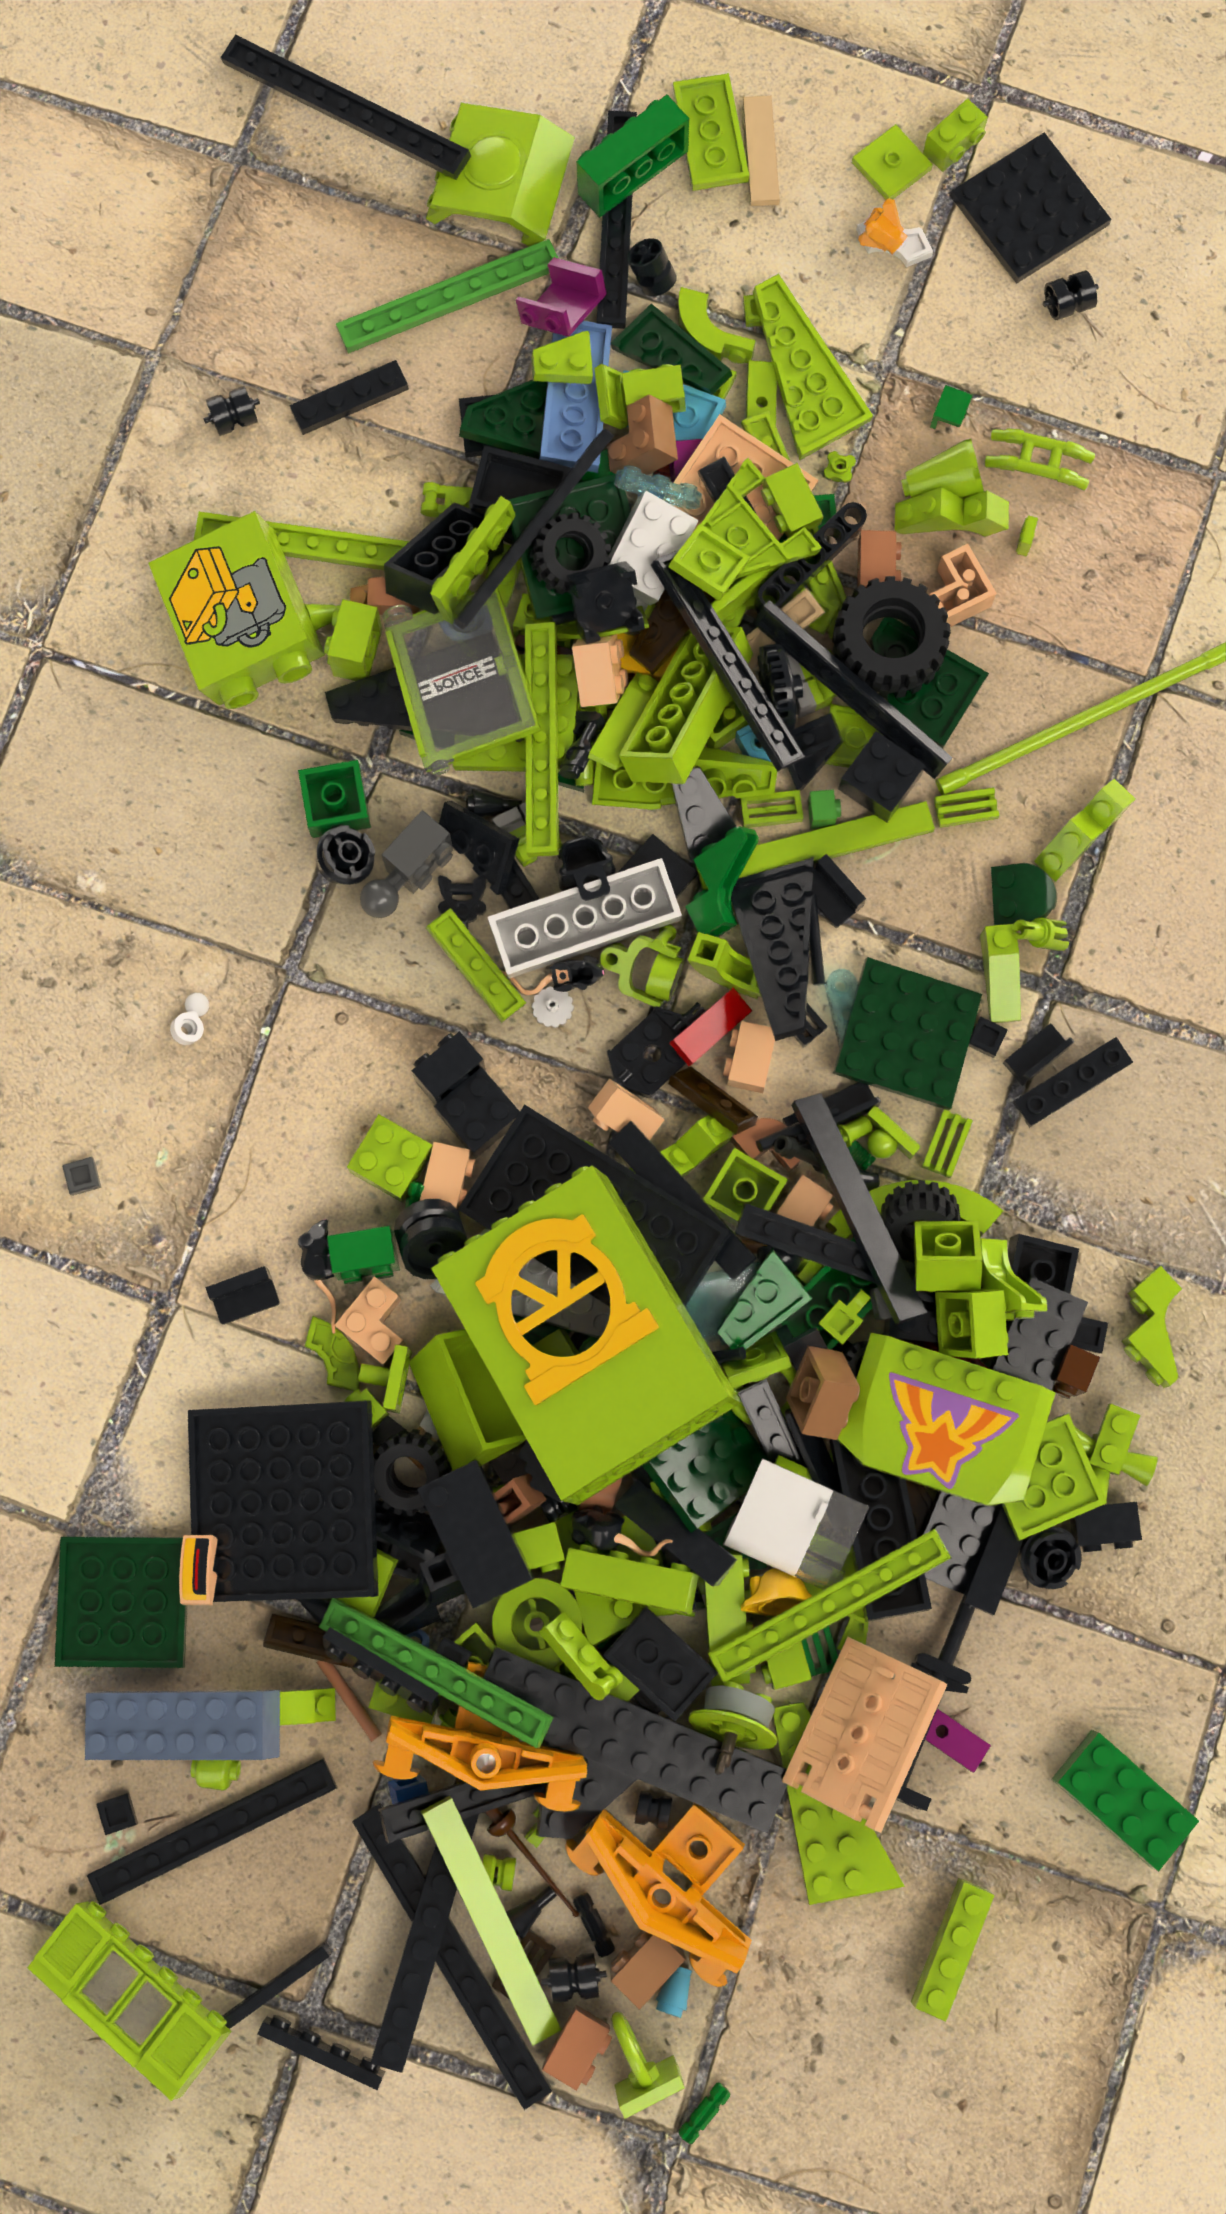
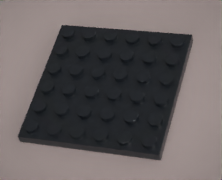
M371 1401L188 1410L191 1535H213L218 1539L213 1571L217 1574L213 1602L379 1596Z

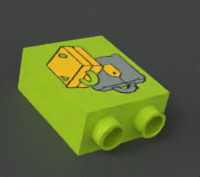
M256 511L148 563L198 690L219 706L224 704L227 709L246 706L258 698V687L275 679L284 684L298 681L311 673L312 666L310 662L325 656L276 533Z

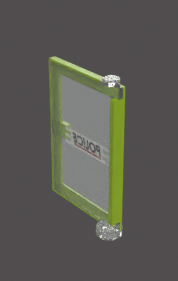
M498 587L464 629L459 628L454 622L450 624L442 619L440 612L434 615L423 610L412 614L411 608L406 605L392 606L383 613L386 637L418 752L426 772L432 771L435 775L444 774L449 771V764L541 731ZM476 591L470 593L466 602L460 599L453 613L458 616Z

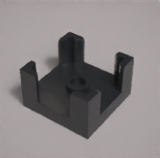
M626 561L567 575L577 632L586 644L601 640L597 634L598 632L625 626L629 632L645 629L643 615L636 608L632 584L637 585L636 572Z

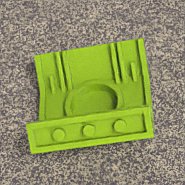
M461 102L458 114L450 124L451 135L449 140L468 149L471 157L457 180L439 171L436 172L434 179L436 182L435 189L427 201L429 209L426 219L433 224H437L453 214H461L510 224L523 232L521 242L528 247L544 241L548 233L575 137L538 114Z

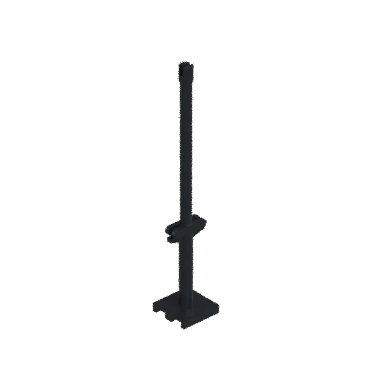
M983 1550L976 1562L939 1658L937 1659L926 1653H919L914 1658L915 1663L912 1662L910 1665L946 1683L945 1691L967 1694L969 1687L965 1685L969 1684L972 1679L970 1673L953 1666L975 1611L974 1607L963 1603ZM934 1716L896 1798L897 1801L924 1811L928 1810L932 1799L907 1788V1784Z

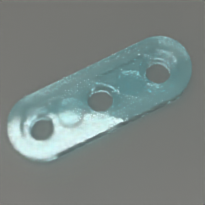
M624 466V469L617 470L614 485L618 488L639 495L648 491L671 505L686 509H698L702 494L697 491L698 488L692 484L681 483L678 485L669 482L670 479L663 475L649 476L643 474L641 469L634 466Z
M846 969L833 971L825 982V990L839 1049L848 1021L843 1018L842 1012H850L858 986L854 974ZM835 983H843L845 986V990H837L835 987Z

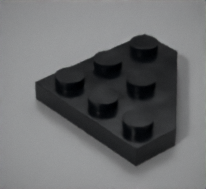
M546 1741L545 1746L567 1750L565 1748H562L558 1745ZM584 1757L587 1763L586 1778H580V1781H576L572 1798L581 1802V1805L574 1811L561 1812L548 1809L539 1804L536 1835L539 1837L571 1839L637 1779ZM541 1783V1793L545 1794L547 1783Z

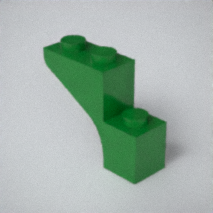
M741 826L734 827L725 834L726 837L718 843H711L705 846L701 851L702 854L693 859L708 890L697 893L693 897L694 901L685 906L698 932L720 937L738 925L732 910L731 896L739 876L758 844V835L753 829Z

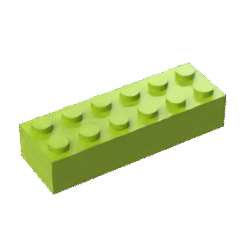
M725 627L748 664L753 656V651L742 627ZM692 632L679 645L619 754L632 782L685 784L731 697Z

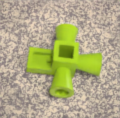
M1108 1404L1098 1434H1093L1090 1437L1075 1427L1106 1500L1110 1474L1119 1475L1120 1471L1141 1484L1148 1486L1158 1461L1156 1456L1128 1452L1141 1415L1113 1404Z

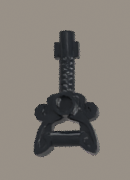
M440 875L438 877L439 889L444 900L438 905L439 913L442 915L451 908L468 929V923L477 920V915H483L486 912V905L481 901L486 889V878L482 875L475 878L473 883H452L445 876ZM452 895H473L471 899L466 901L452 899Z

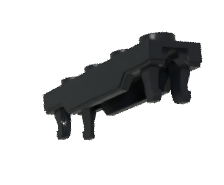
M1115 1037L1015 1099L1012 1103L1017 1110H1020L1026 1124L1030 1128L1128 1067L1133 1061L1118 1038Z

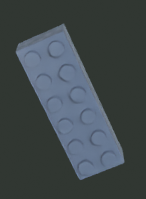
M280 1690L104 1691L86 1693L85 1760H266L280 1757Z

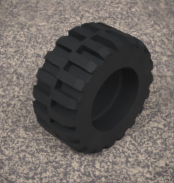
M886 576L884 582H879V579L875 578L868 581L867 588L864 585H860L854 589L853 595L847 596L842 604L833 632V655L873 690L879 692V695L883 698H887L889 693H894L895 698L905 697L907 690L914 694L921 690L923 683L928 685L934 679L935 673L939 671L950 642L948 640L951 633L950 624L946 623L948 614L945 608H938L940 599L935 594L929 596L927 594L928 588L920 583L916 587L911 584L912 579L903 577L902 582L895 581V576ZM883 617L902 620L917 635L918 647L915 652L902 658L881 656L867 645L863 637L864 627L871 621Z

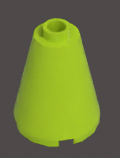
M971 439L964 440L905 472L906 479L901 480L905 497L911 496V498L940 487L962 498L984 491Z

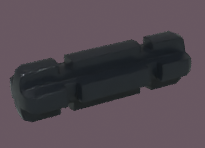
M583 1893L577 1896L573 1903L577 1912L582 1914L580 1917L591 1941L596 1943L594 1947L599 1957L603 1958L612 1954L615 1951V1946L611 1938L606 1936L608 1932L597 1909L592 1907L594 1903L590 1895Z

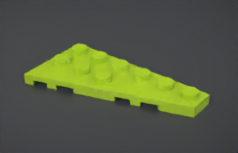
M777 274L756 285L753 295L800 461L872 420L873 414L781 276Z
M804 1702L774 1707L773 1720L782 1767L788 1768L811 1718ZM808 1765L806 1774L809 1775L812 1765ZM787 1785L788 1799L809 1905L905 1887L875 1831L865 1826L866 1819L862 1818L861 1822L856 1821L801 1792L803 1786L799 1785L798 1789Z

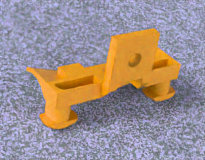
M693 1803L653 1851L605 1809L588 1826L585 1832L586 1836L579 1844L572 1838L567 1839L565 1849L570 1860L580 1870L589 1875L598 1876L605 1871L639 1929L688 1951L690 1964L701 1979L715 1987H723L727 1984V1978L723 1974L726 1970L738 1973L746 1960L752 1940L707 1901L703 1894L744 1849L745 1844L704 1807ZM696 1840L704 1842L708 1852L702 1856L694 1854L690 1847L691 1843ZM666 1859L693 1883L686 1892L663 1873V1865ZM660 1888L667 1890L671 1895V1901L666 1904L659 1903L654 1897V1891Z

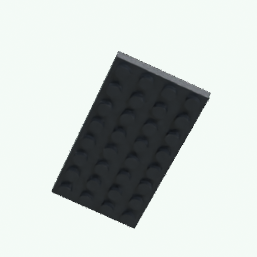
M524 1104L458 1210L491 1230L493 1223L505 1217L509 1219L518 1213V1208L524 1203L531 1200L537 1201L545 1196L544 1192L549 1187L557 1183L563 1184L570 1180L572 1173L577 1169L593 1165L611 1181L677 1295L686 1307L732 1233ZM556 1250L547 1251L534 1257V1259L557 1273ZM573 1252L570 1256V1282L577 1286L597 1273L598 1269L588 1259ZM606 1283L589 1293L610 1307V1295Z

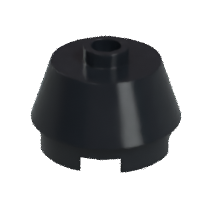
M340 826L328 830L322 835L317 845V867L325 879L335 884L351 885L360 883L370 875L374 866L375 848L373 842L366 833L361 834L349 828L350 826Z
M1050 1527L1024 1538L1018 1553V1560L1024 1576L1031 1584L1039 1588L1059 1589L1068 1584L1066 1580L1072 1576L1075 1569H1080L1082 1554L1079 1545L1070 1532L1060 1527Z

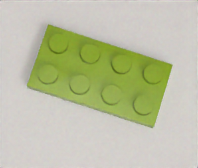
M729 73L673 82L675 103L689 117V146L686 159L692 190L696 191L749 182L750 176Z

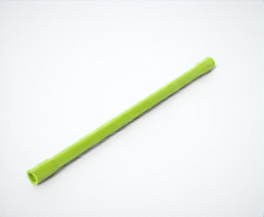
M1226 642L1202 653L1199 657L967 767L959 768L936 779L935 782L941 795H946L982 775L1199 672L1226 662Z

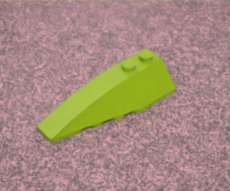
M704 747L694 767H700L718 798L731 796L744 798L775 793L777 770L770 761ZM595 762L592 805L654 810L661 809L663 805L676 804L671 783L632 782L624 766L613 770Z

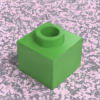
M834 790L810 791L807 800L810 829H820L835 825L837 817H841L840 799H835Z

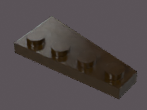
M665 589L659 601L655 603V608L649 619H647L649 628L640 631L629 652L630 656L652 675L691 632ZM704 591L710 604L716 600Z

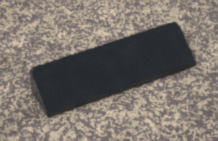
M789 1408L784 1412L785 1418L812 1480L833 1490L826 1512L834 1531L838 1532L846 1526L834 1464L822 1437L802 1434L792 1410Z
M639 1479L614 1505L658 1543L665 1539L673 1540L672 1543H667L663 1547L713 1587L720 1585L738 1560L701 1529L698 1528L690 1533L672 1506Z

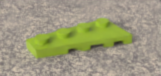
M500 496L495 504L489 506L482 523L478 528H474L470 532L466 545L461 552H457L452 557L448 570L443 576L437 578L432 586L430 594L442 619L450 624H453L454 619L457 617V614L453 613L460 599L466 602L472 592L469 587L474 575H481L486 568L488 551L490 549L493 551L497 549L516 516L511 502Z
M574 1512L556 1521L565 1559L568 1548L579 1549V1545L571 1537L573 1531L571 1517ZM587 1540L584 1544H582L592 1546ZM598 1549L597 1554L609 1556L610 1552L609 1550L605 1551ZM574 1591L581 1611L586 1638L593 1647L624 1631L642 1610L639 1604Z

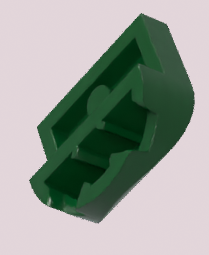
M1028 863L991 867L994 926L1014 924L1017 920L1032 922L1036 918H1046L1055 909L1057 904L1056 886L1041 868Z

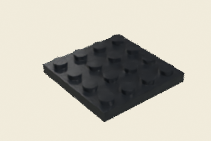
M1045 132L954 188L950 195L1016 284L1106 228L1111 222L1110 216Z

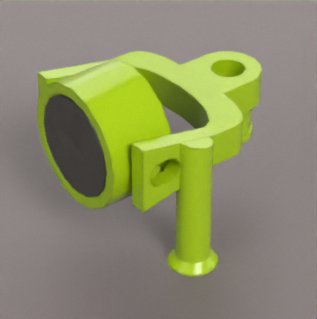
M671 924L661 927L655 939L640 935L634 939L629 948H626L621 943H613L607 946L600 955V961L604 968L620 974L618 984L621 993L653 1007H661L664 1000L670 1001L678 983L684 959L678 957L682 947L668 943V941L675 939L677 934L675 927ZM648 947L659 953L651 969L646 989L643 991L633 986L632 972L639 952L643 948Z

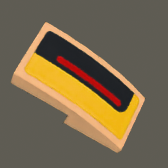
M183 1535L179 1575L180 1603L182 1605H213L217 1574L213 1571L218 1541L213 1535Z

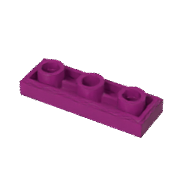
M939 1709L936 1711L925 1741L972 1773L976 1771L991 1747L990 1744ZM939 1725L945 1728V1735L943 1737L936 1735V1728Z

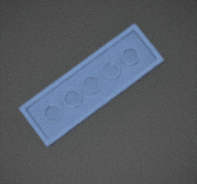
M583 321L570 335L589 331L593 379L591 384L547 382L539 460L572 468L597 434L603 430L594 368L600 364L609 366L612 325ZM552 333L551 343L564 339L567 336ZM600 455L587 471L598 473Z

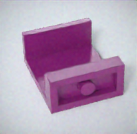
M554 257L548 263L552 281L548 289L537 301L518 296L516 304L521 324L569 337L607 293L602 270Z

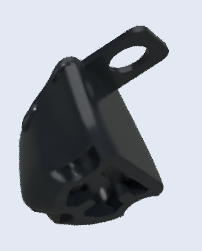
M586 835L563 843L554 864L561 891L577 887L580 897L584 901L609 894L610 886L607 876L615 874L616 868L612 861V855L608 853L601 840ZM598 879L602 882L600 889L595 892L587 891L583 885Z

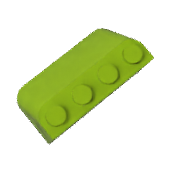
M465 1329L435 1335L409 1361L452 1471L475 1460L480 1461L482 1466L526 1440L525 1435Z

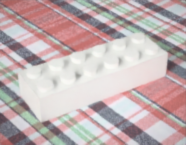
M660 858L607 876L610 892L608 895L584 901L580 897L578 888L574 887L488 916V922L508 979L680 921L682 914L663 859ZM598 879L583 885L587 891L595 892L600 889L602 882Z

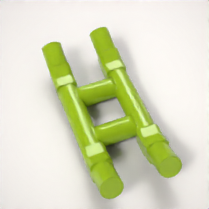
M1020 429L992 430V441L1022 444L1019 459L1011 455L986 456V468L1025 472L1054 479L1057 482L1065 483L1069 486L1072 485L1081 490H1085L1088 487V479L1070 469L1059 468L1062 453L1063 455L1091 464L1095 458V453L1085 449L1084 446L1071 441L1065 442L1027 433ZM1034 447L1051 451L1048 465L1031 462Z

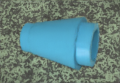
M679 1967L669 1977L655 1999L658 2001L656 2010L681 2018L683 2010H687L691 1970Z

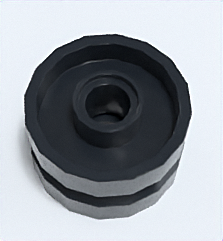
M424 1199L415 1202L404 1209L395 1221L394 1234L405 1269L413 1276L422 1279H437L431 1268L439 1263L438 1259L446 1253L459 1251L465 1247L464 1243L468 1240L458 1210L450 1202L441 1199Z

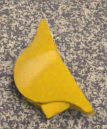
M772 1568L765 1572L762 1577L755 1576L749 1579L751 1597L743 1602L741 1610L764 1616H777L812 1597V1595L808 1592L802 1579L797 1574L792 1576Z

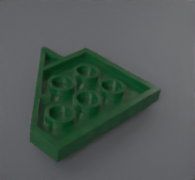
M532 379L469 405L460 427L459 437L539 459L547 382L533 381Z

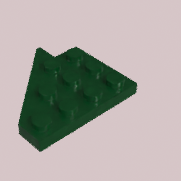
M884 617L871 637L870 644L872 650L881 656L902 658L915 652L919 641L912 628L894 618ZM947 649L939 671L935 673L934 679L928 685L923 683L921 690L914 694L907 690L905 697L895 698L894 693H889L885 700L943 749L989 673Z

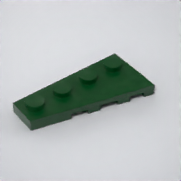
M652 303L610 344L612 350L653 369L666 364L673 366L681 365L683 383L711 395L733 376L730 368Z

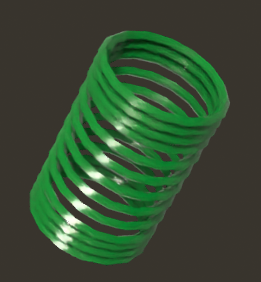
M857 1140L848 1147L851 1156H853V1159L855 1158L854 1162L858 1159L856 1164L859 1161L858 1166L862 1163L860 1168L863 1171L876 1160Z

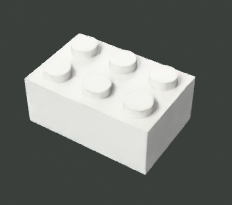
M645 491L637 498L608 557H611L609 565L626 561L635 570L637 585L632 584L634 597L651 606L659 601L665 589L651 567L652 562L674 551H679L693 533L699 520L648 491Z

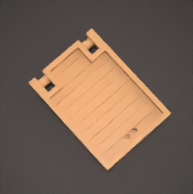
M847 1637L782 1782L798 1789L799 1785L803 1786L801 1792L856 1821L861 1822L862 1818L866 1819L865 1826L881 1833L947 1684ZM810 1764L812 1765V1768L808 1775L805 1772L808 1765ZM871 1798H876L873 1807L868 1806Z

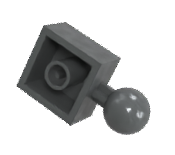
M423 810L381 854L386 871L389 873L386 879H375L368 882L360 893V904L363 910L374 918L390 916L398 906V891L403 886L413 894L418 888L423 890L433 878L431 874L439 866L443 868L453 856L451 853L453 846L450 833Z

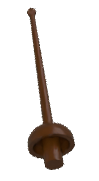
M499 1808L486 1811L485 1813L492 1820V1823L487 1828L488 1833L495 1837L507 1834L572 1911V1915L578 1917L579 1913L573 1908L512 1830L516 1823V1814L512 1808L504 1813Z

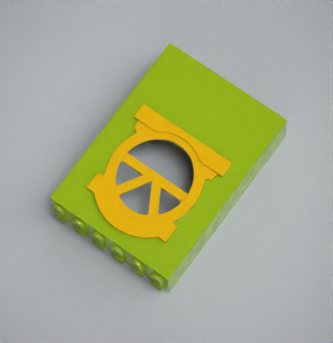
M593 1165L577 1169L572 1173L570 1180L563 1184L557 1183L549 1187L544 1192L545 1196L537 1201L531 1200L524 1203L518 1208V1213L509 1219L507 1217L499 1219L492 1224L490 1231L482 1236L478 1234L469 1238L464 1243L465 1247L457 1252L452 1251L444 1254L438 1259L439 1263L431 1268L560 1500L576 1505L584 1502L741 1404L736 1392L611 1181ZM552 1250L557 1251V1297L519 1276L521 1269L531 1259L541 1253ZM574 1252L593 1263L598 1272L570 1289V1256ZM604 1283L607 1284L610 1295L608 1324L599 1340L588 1350L568 1357L552 1356L537 1350L522 1336ZM518 1290L545 1306L516 1323L511 1305L512 1291Z

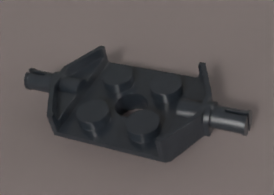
M696 1002L690 1010L681 1015L657 1006L654 1007L650 1015L611 1051H607L613 1075L612 1080L631 1093L650 1098L670 1079L671 1075L676 1074L686 1064L670 1045V1042L702 1015L705 1009L703 1007L700 1008L701 1005ZM648 1047L658 1048L661 1052L660 1059L656 1062L647 1061L643 1056L645 1049Z

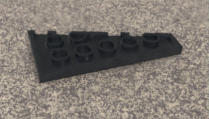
M813 857L738 878L732 891L731 902L775 1041L805 1033L814 876Z

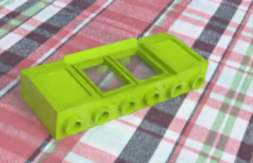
M93 1901L76 1903L27 1968L61 1999V2002L133 2068L135 2067L170 2101L182 2097L232 2032L225 2026L227 2021L214 2010L209 2011L201 2004L202 1998L190 1988L184 1989L177 1982L178 1976L166 1966L161 1968L152 1960L154 1955L148 1948L141 1944L137 1946L128 1938L130 1933L125 1927L109 1921L105 1917L107 1913L103 1907Z

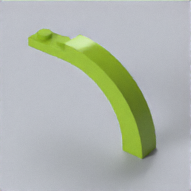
M918 1180L895 1182L869 1191L880 1216L882 1203H885V1198L889 1193L893 1194L894 1188L897 1186L903 1188L905 1183L912 1181V1184H918ZM925 1180V1184L936 1182L939 1188L946 1187L949 1189L950 1195L954 1194L957 1204H959L960 1221H979L980 1237L1004 1211L992 1201L964 1187L946 1182ZM840 1209L828 1221L826 1227L834 1235L848 1239L852 1232ZM803 1259L796 1270L799 1272L796 1278L805 1286L824 1265Z

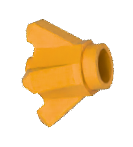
M888 198L885 200L883 208L873 209L870 217L864 223L866 226L865 231L859 235L858 240L862 246L879 248L884 252L887 250L893 254L908 236L903 232L904 228L900 224L895 200Z

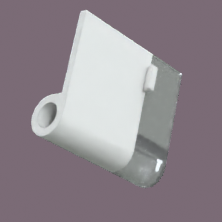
M762 1458L737 1516L735 1515L730 1524L723 1545L824 1590L843 1580L845 1571L841 1570L869 1506Z

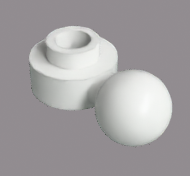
M201 993L189 995L185 1000L187 1013L180 1014L171 1023V1035L179 1044L191 1045L200 1039L203 1034V1023L199 1017L207 1013L209 1001ZM181 1027L187 1029L188 1035L182 1032Z

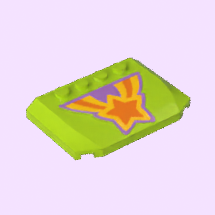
M871 1333L856 1378L860 1386L859 1397L856 1402H853L848 1413L847 1425L845 1428H842L837 1441L841 1445L843 1444L863 1466L984 1506L1023 1501L1055 1392L1041 1385L890 1336Z

